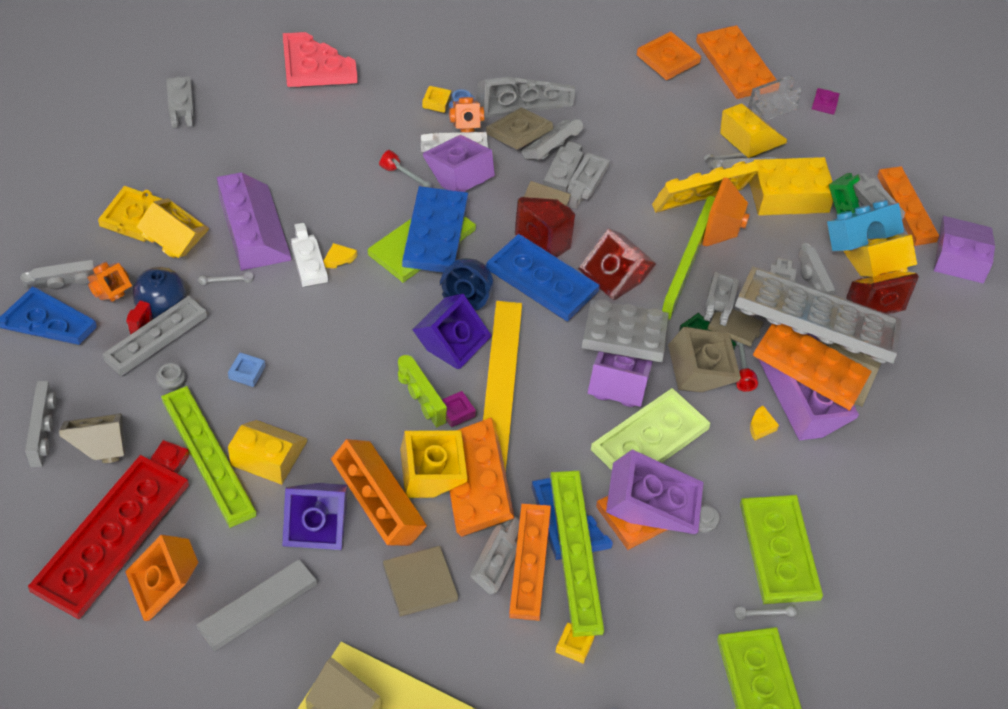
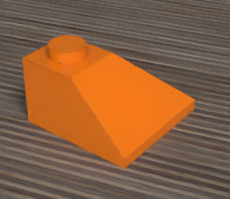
M723 178L711 207L702 243L703 246L707 247L736 238L740 229H745L750 217V214L746 213L748 202L728 178Z
M160 535L125 571L144 621H150L187 583L199 562L189 539Z

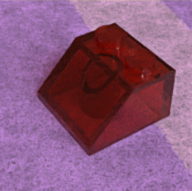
M521 197L517 201L515 235H522L557 258L571 249L575 213L558 199Z
M608 228L578 269L586 277L599 284V288L612 300H616L640 285L656 265V262L622 233Z
M896 271L882 273L865 279L860 278L852 281L846 299L885 314L904 311L907 308L919 276L917 273Z

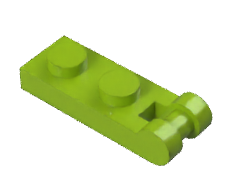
M409 355L399 357L398 381L408 385L411 397L419 401L423 415L427 420L431 419L436 428L446 424L447 407L420 367Z

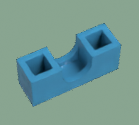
M888 200L873 202V207H870V205L855 208V213H852V211L836 214V219L827 221L832 251L853 250L868 245V239L888 238L904 232L899 203L888 204Z

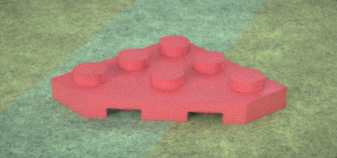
M306 32L283 33L287 87L357 83V70L354 59L349 56L346 58L342 57L335 48L324 42L320 44L314 41L313 36Z

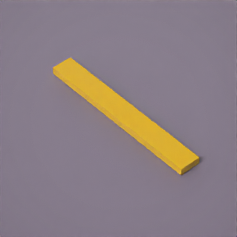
M496 301L483 420L492 417L496 423L506 472L522 303Z

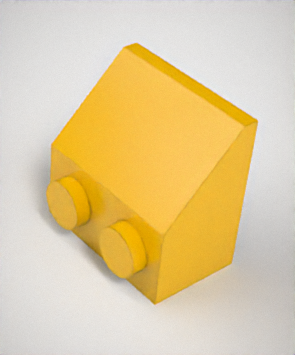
M741 103L722 110L720 134L747 158L787 143V139L744 104Z
M169 198L152 202L136 226L141 231L142 237L150 242H157L163 247L162 251L172 258L185 256L209 230V227Z
M897 234L888 238L868 239V245L843 251L859 275L869 276L871 280L885 278L886 273L889 272L893 274L908 271L907 267L917 265L912 235Z
M258 420L242 424L228 445L230 465L282 485L305 447L307 438Z
M461 430L404 431L400 453L404 492L408 498H434L467 482Z

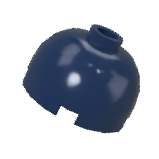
M463 258L456 260L446 268L440 279L443 298L464 294L475 311L487 303L493 291V277L490 270L484 263L476 259Z
M152 267L143 271L137 277L133 286L134 304L137 305L140 300L150 303L153 319L187 297L186 286L180 275L166 267Z

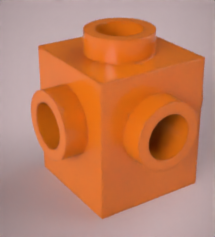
M461 97L459 101H453V108L449 109L450 123H454L455 128L460 129V132H474V128H480V121H484V108L480 107V103L476 100L473 101V97ZM466 112L472 113V118L470 120L464 119V114Z
M107 261L94 267L92 269L94 273L87 277L90 282L88 286L91 293L96 298L99 297L100 300L110 299L111 302L124 296V291L132 286L127 271L120 263L108 265ZM104 277L108 279V282H109L108 285H107V283H106Z

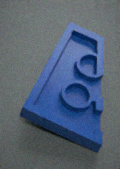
M33 286L0 316V328L77 345H80L97 328L96 321Z
M550 478L532 481L531 488L537 505L551 506L548 539L555 560L562 559ZM586 513L592 552L611 549L613 544L611 539L607 535L604 536L597 527L595 519Z

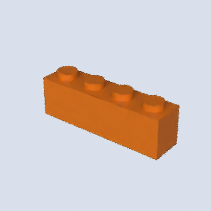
M346 439L333 455L331 461L386 545L411 546L427 527V524L370 441Z

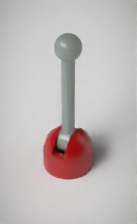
M389 149L382 155L379 166L387 171L398 169L422 184L423 187H433L431 181H425L401 166L400 158L395 152Z
M735 341L739 347L742 369L739 371L741 379L736 382L738 390L743 392L753 391L758 386L757 375L753 370L747 368L745 344Z

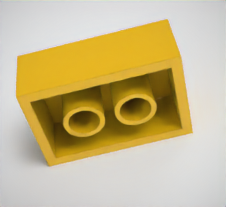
M825 157L754 160L759 170L749 181L758 215L830 213L833 198L829 184L833 181Z

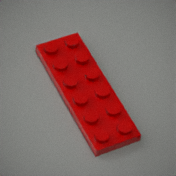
M139 455L28 585L29 592L79 620L189 486L188 479Z

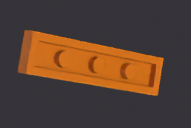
M902 166L879 169L877 177L883 188L905 211L902 219L903 226L907 234L912 235L914 246L937 243L939 234Z
M521 503L509 617L512 619L540 621L551 506Z

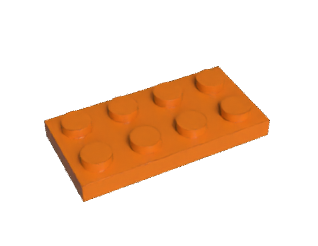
M737 25L697 34L696 42L736 99L777 89L779 82Z
M771 324L753 353V356L849 411L872 372L812 336L797 333L792 327L785 324Z
M492 417L458 429L462 433L467 482L449 491L456 532L461 537L514 518L497 427Z

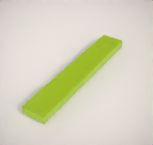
M709 195L706 199L664 299L662 312L668 313L669 320L673 315L703 242L709 213L715 200L713 196Z
M185 386L162 395L163 405L229 528L256 517V511L188 387Z
M580 471L551 472L550 481L573 637L603 635L604 625Z

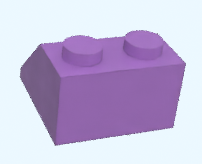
M461 134L423 152L425 161L441 187L447 190L466 192V190L473 186L482 184L485 180L495 176L492 150Z

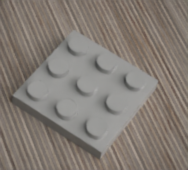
M591 299L582 348L662 362L668 313L654 308L643 309L632 304L621 305L610 303L603 299Z

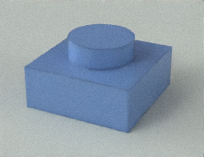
M239 353L228 371V378L254 387L265 369V360Z

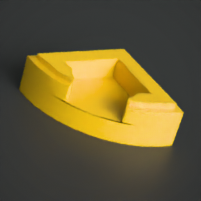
M333 243L323 261L326 268H337V265L347 262L350 264L356 259L357 250Z
M761 406L752 417L750 432L756 441L777 431L779 424L767 409Z

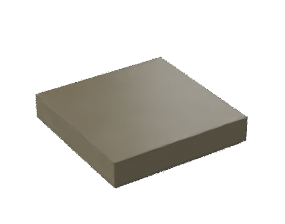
M521 107L488 125L486 132L487 135L518 150L553 130V123Z
M440 546L383 561V568L400 617L458 601V594Z

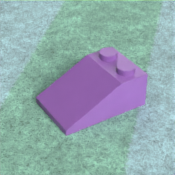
M943 216L934 271L984 284L994 258L995 242L992 227Z
M599 351L593 365L587 394L594 395L595 398L600 400L611 399L619 401L628 407H641L653 361Z
M632 449L613 462L606 513L632 524L696 534L699 531L703 482Z

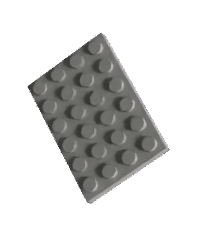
M752 266L735 304V307L740 308L741 312L753 316L757 314L766 317L768 322L775 325H788L800 334L810 333L818 336L819 340L828 344L835 342L843 345L846 350L852 353L862 352L871 355L870 357L877 362L894 363L898 351L902 319Z

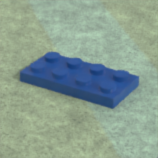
M418 187L402 267L444 272L446 268L456 261L468 201V192Z
M520 234L515 236L486 263V267L491 273L567 322L599 292V284Z

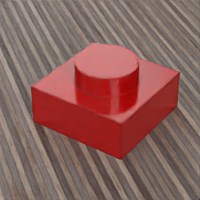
M140 300L136 307L129 311L126 323L128 324L130 335L153 320L150 303Z
M162 440L150 460L178 474L189 457V451L186 448Z

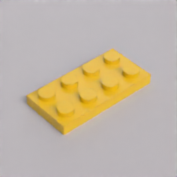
M741 161L734 164L731 168L724 169L723 167H718L708 174L695 173L681 181L678 178L672 179L665 183L664 188L658 193L652 206L655 213L706 200L709 195L716 197L724 177L728 178L738 191L743 190L759 169L755 161L750 163Z

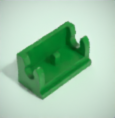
M846 173L829 184L837 214L847 211L855 213V208L860 207L853 186L860 181L859 174L853 177L852 173Z

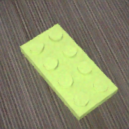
M671 388L593 442L591 451L611 470L613 462L632 449L663 463L709 430L710 422Z

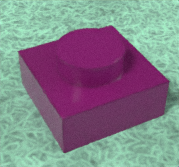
M817 88L812 110L834 115L840 93Z
M463 391L442 399L447 407L446 421L450 427L475 417L476 410Z

